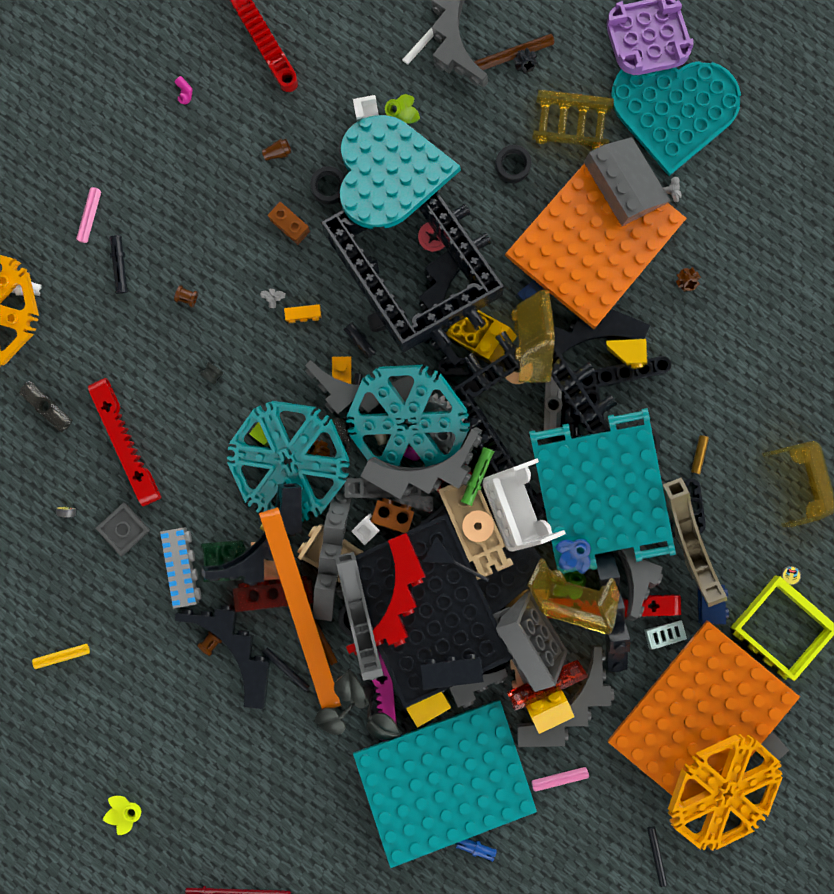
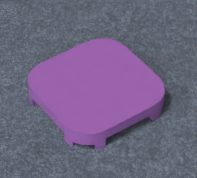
M644 0L629 4H623V1L616 3L608 15L606 24L617 63L624 72L631 75H642L683 65L688 60L694 44L693 38L690 39L681 13L682 4L679 0Z

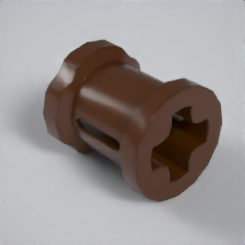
M179 285L174 301H181L189 304L190 307H194L198 292L186 290L183 286Z
M208 631V636L202 643H198L197 646L206 655L211 656L213 649L218 643H222V640Z

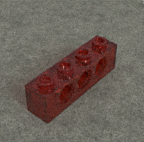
M300 576L308 602L313 603L312 579H307V576ZM276 579V583L269 584V580H265L264 582H258L254 586L240 583L238 588L233 589L235 612L288 606L280 579ZM271 588H275L278 591L276 599L269 595ZM252 590L259 593L257 601L252 600L250 597Z

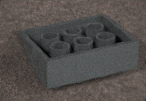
M632 137L605 144L589 152L584 164L621 226L670 202L669 197Z
M528 590L501 617L496 629L499 637L505 642L508 652L516 660L518 668L524 673L527 683L536 692L556 685L568 651L531 590Z

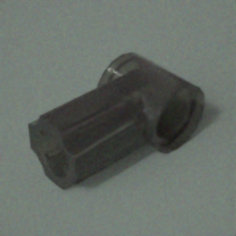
M344 418L332 419L342 443L347 444L346 453L349 455L352 446L349 441ZM333 444V450L337 454L336 448Z

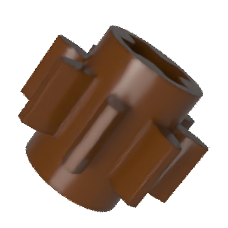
M693 267L691 269L684 268L677 274L678 280L676 284L682 288L683 292L686 290L693 291L700 285L698 279L701 276L698 272H695Z
M316 440L306 454L329 457L330 449L327 448L328 443L323 440Z

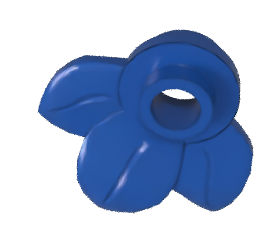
M566 539L556 545L555 548L562 553L559 559V567L561 569L569 570L575 567L581 574L588 570L591 563L589 557L591 546L586 540L577 539L571 541ZM581 547L584 549V551H578L577 548Z

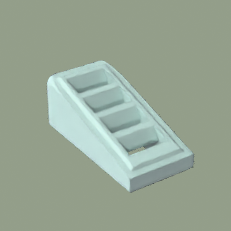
M682 620L644 630L649 649L651 650L687 639ZM675 626H678L680 637L676 636ZM669 628L671 629L672 639L668 635L667 629ZM662 630H663V632H664L665 639H666V640H664V641H662V637H661V633H660V631H662ZM653 633L657 634L659 642L655 643Z

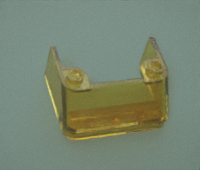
M540 290L516 305V309H512V321H515L514 333H519V347L515 349V358L519 360L520 364L519 382L551 381L554 325L549 290Z
M807 441L762 453L764 457L789 451L791 459L795 463H804L814 501L806 506L807 517L781 523L782 527H794L818 521L834 514V492L823 451L818 442Z
M541 558L528 583V587L539 610L549 617L604 634H611L615 625L620 598L615 580L610 578L607 586H602L600 591L566 582L562 572L555 569L553 571L549 570L545 560Z

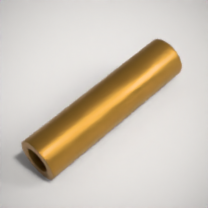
M699 436L691 473L699 475L701 473L709 440L707 436Z

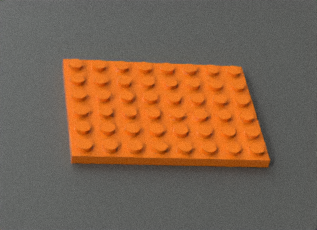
M583 164L506 252L505 256L592 329H595L686 220V217L667 203L621 226L587 167Z
M706 620L607 741L668 793L673 795L681 769L683 768L685 771H688L684 765H693L694 760L692 756L700 758L696 754L697 752L739 734L745 739L747 735H752L762 744L800 696ZM730 748L712 754L707 759L708 764L720 775L725 766ZM689 779L684 786L680 801L690 799L706 791V789L695 779Z

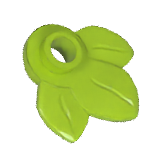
M401 95L398 99L389 100L385 105L387 116L396 117L406 124L415 123L420 119L418 111L412 107L414 97L411 95ZM394 105L397 107L395 113L392 111Z

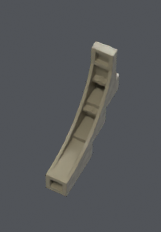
M682 477L663 484L667 511L674 524L676 538L684 552L685 564L692 578L695 579L708 607L727 601V596L715 574L701 539L691 505L690 493Z

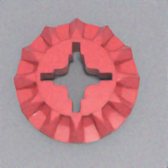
M429 223L424 224L420 228L418 239L420 245L425 250L434 252L440 251L445 247L441 240L430 242V236L427 233L434 234V230Z

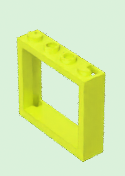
M774 576L731 626V629L735 631L733 635L741 642L745 640L749 643L747 647L756 655L759 652L764 657L762 660L768 666L772 667L774 665L778 669L777 674L783 679L787 680L789 678L793 681L798 678L834 636V623L781 576ZM776 587L824 628L789 670L741 629Z

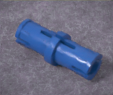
M465 839L456 844V848L472 853L474 857L480 856L491 862L494 861L493 857L496 856L497 852L496 849L482 845L480 841L474 842Z

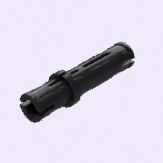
M110 236V258L113 262L115 293H128L124 258L126 256L125 252H123L122 236Z

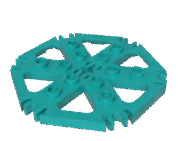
M423 365L385 366L374 369L373 374L375 378L367 374L362 379L347 414L349 418L346 422L354 424V427L348 429V432H350L349 436L367 460L376 457L386 463L400 466L410 443L424 462L425 467L445 461L460 450L469 431L467 428L470 424L463 423L461 420L468 418L469 415L466 413L468 410L442 374L436 380L438 371H435L430 376L427 374L428 366L422 370V373L421 367ZM409 375L413 377L414 384L406 402L389 381L390 376ZM438 389L443 393L451 404L452 411L424 412L433 390ZM371 392L387 413L360 414L359 407L365 393ZM408 419V422H412V424L409 427H407V424H403L402 422ZM452 432L456 439L449 454L444 455L428 433ZM391 434L382 456L377 457L371 452L363 441L364 435Z
M278 401L265 403L267 411H264L261 405L254 408L229 443L234 444L229 446L228 450H233L235 455L227 457L230 460L227 462L245 503L251 497L252 499L249 501L248 506L250 507L253 503H257V513L263 507V512L274 509L275 506H273L272 500L277 494L278 484H284L285 482L286 484L297 483L302 487V521L310 519L309 511H312L315 517L319 515V512L321 515L347 481V479L343 478L349 476V473L342 471V467H349L350 464L348 462L350 460L332 419L326 425L325 422H327L329 416L327 415L324 419H320L318 417L320 409L312 414L316 407ZM282 411L302 413L306 418L291 441L280 418ZM255 422L260 423L270 448L252 446L245 443L244 437ZM322 432H327L330 435L337 451L335 457L306 453ZM285 456H287L288 459H292L293 462L290 463L291 466H289V464L284 463V460H286ZM247 465L270 470L256 489H252L248 486L244 477L242 466ZM306 475L332 478L334 484L323 499H317Z

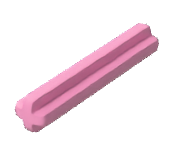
M90 188L76 238L79 242H88L101 191L98 188Z
M586 767L535 779L532 780V787L534 791H540L589 778L588 770Z

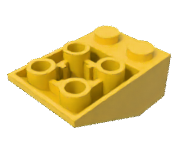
M478 310L477 312L486 322L483 328L479 326V330L476 331L468 318H464L453 324L446 332V335L485 362L491 364L502 357L505 352L495 337L500 335L503 341H505L501 333L506 331L513 343L517 335L509 326Z

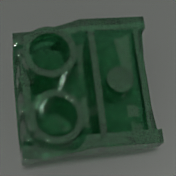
M243 540L201 544V547H203L204 566L224 564L246 551ZM203 578V582H215L208 581L207 579L205 580V578ZM219 578L218 581H227L232 579Z

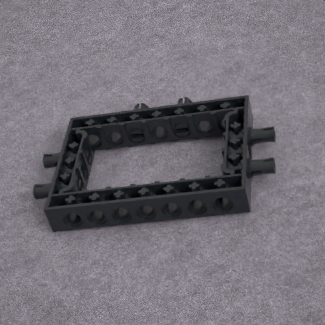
M438 192L432 195L418 209L470 284L461 292L450 295V298L438 305L434 304L431 309L422 314H416L412 319V326L405 317L404 310H401L395 302L394 295L390 294L385 287L384 280L380 279L375 272L374 265L369 263L363 249H360L354 241L355 235L368 228L354 223L348 218L344 210L322 221L324 235L402 353L433 336L442 350L446 349L445 345L448 348L451 346L452 341L444 332L446 328L464 318H468L476 331L479 330V326L483 328L486 322L477 311L503 296V284L479 252L480 249L491 244L487 233H484L471 240L458 222L470 215L467 205L463 204L451 211Z
M544 329L518 346H514L506 331L502 332L501 335L505 341H503L500 335L496 336L495 339H497L505 351L504 355L485 368L484 366L481 367L474 353L469 354V358L466 356L462 359L472 372V377L455 387L453 391L468 410L466 413L469 416L463 422L470 424L468 427L469 431L475 427L482 430L480 448L485 447L494 451L490 463L497 473L518 465L473 398L537 356L589 434L610 431L602 416L603 413L617 405L616 401L613 400L614 398L610 394L599 403L593 404L581 386V381L596 371L594 368H591L586 372L587 369L592 367L590 362H587V364L575 372L574 370L571 371ZM528 482L524 486L538 520L546 515L542 492L536 494Z

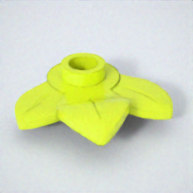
M112 796L108 799L112 808L105 814L103 821L111 825H117V834L123 835L128 833L132 829L133 823L140 818L141 808L136 803H129L123 796ZM129 809H133L135 811L134 816L129 815Z

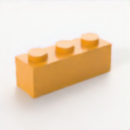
M320 304L284 308L285 320L289 323H296V320L307 322V319L317 321L319 318H322Z

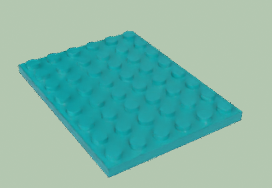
M499 699L353 753L390 868L537 812Z

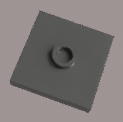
M126 502L122 503L95 528L121 557L151 531Z

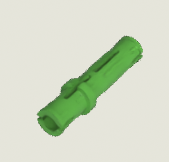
M485 447L482 448L460 502L469 506L473 505L478 490H481L480 485L494 451Z

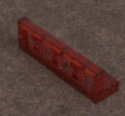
M577 659L562 666L555 686L535 692L532 686L526 683L508 691L507 694L514 710L517 711L586 679L588 676Z

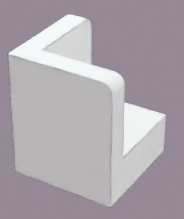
M375 95L353 99L357 122L363 118L379 115Z
M371 514L366 516L351 531L364 545L380 531L369 520L372 518Z

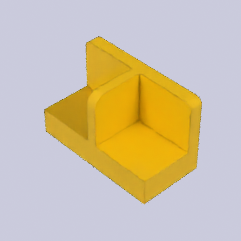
M440 692L406 709L418 728L449 710L451 706L446 696Z

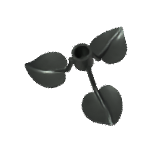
M350 669L334 684L336 695L343 701H350V706L341 715L334 708L327 707L321 709L315 716V723L322 730L329 734L339 735L346 728V723L342 718L347 715L354 705L358 708L368 707L367 718L370 721L366 724V728L372 736L381 740H391L402 734L395 721L389 715L377 712L371 716V707L373 705L371 699L374 691L367 685L362 686Z

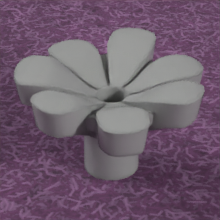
M673 177L671 184L663 187L666 194L672 195L674 202H679V198L682 196L681 191H679V178Z
M269 289V292L261 291L260 293L261 298H265L269 302V308H276V301L285 298L286 294L282 291L275 292V289Z

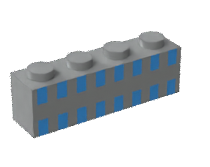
M186 527L161 531L173 608L198 604L199 599H201V590L196 587L195 580H198L197 569H193L192 561H195V554L193 550H190L189 542H192L191 532L187 531Z

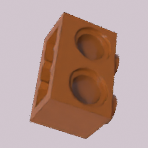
M279 202L267 215L269 220L297 245L310 232L309 226L282 202Z
M382 498V501L377 500L371 522L403 533L408 532L414 515V511H411L412 507L401 504L400 507L393 505L394 501ZM384 506L390 511L389 516L386 518H382L379 515V509ZM401 512L408 515V521L404 524L397 521V515Z

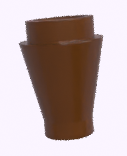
M279 139L266 149H263L262 154L266 161L288 157V154H291V148L287 139Z

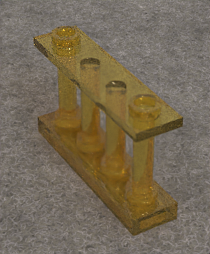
M538 90L536 103H540L542 108L539 131H533V140L540 144H545L549 141L591 146L593 150L609 144V139H603L605 114L608 111L611 112L614 104L613 98ZM551 105H559L560 108L558 133L546 132L549 107ZM570 107H575L579 110L576 135L565 134L567 113ZM589 109L596 110L598 113L595 138L584 136L586 114Z

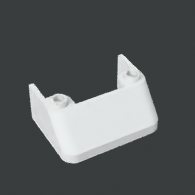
M538 458L483 479V488L503 542L509 551L540 545L565 534L564 530L552 533L551 526L546 521H537L524 484L530 481L531 472L528 466L538 463Z

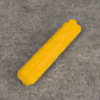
M83 644L32 660L34 669L42 668L90 653L88 644Z

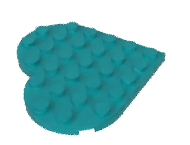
M697 61L687 64L679 70L675 67L642 75H631L621 69L615 78L611 91L612 106L617 117L668 176L672 175L727 129L736 118L740 109L741 92L736 79L726 68L713 62L701 63Z
M375 115L363 118L353 124L342 139V159L349 173L341 184V205L348 218L362 227L373 229V227H393L403 222L461 171L460 165L408 124L396 117Z

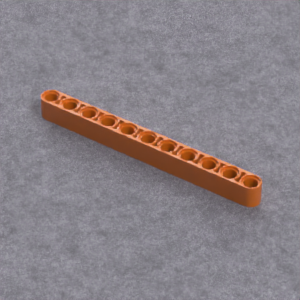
M277 507L259 513L321 708L339 707L341 703L334 691V681L280 511Z

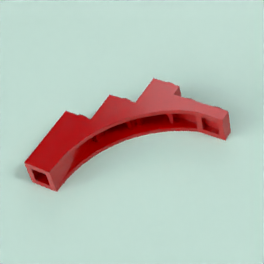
M407 533L388 540L395 563V586L390 605L380 623L373 630L376 646L383 644V639L385 638L388 645L394 644V647L406 643L405 638L409 636L400 618V614H403V617L414 613L413 609L417 607L408 585L411 584L412 587L423 583L422 579L426 577ZM354 643L346 646L349 654L354 652L355 656L357 655Z

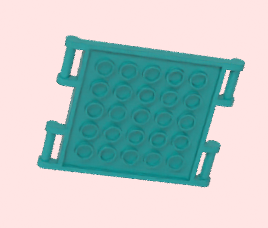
M648 408L619 416L609 415L610 431L571 438L569 424L535 432V430L529 431L535 459L538 458L539 461L536 463L548 524L551 526L552 533L565 531L564 535L551 540L558 576L578 571L575 567L569 570L559 567V559L562 553L555 547L560 541L566 539L571 541L584 539L590 544L591 552L589 557L591 563L588 569L591 568V570L597 569L595 554L631 547L634 549L636 562L642 561L644 558L660 555H676ZM643 419L644 424L616 429V424ZM565 435V440L538 445L537 442L539 439ZM667 541L666 547L640 551V546ZM581 547L577 548L578 551H584V549Z

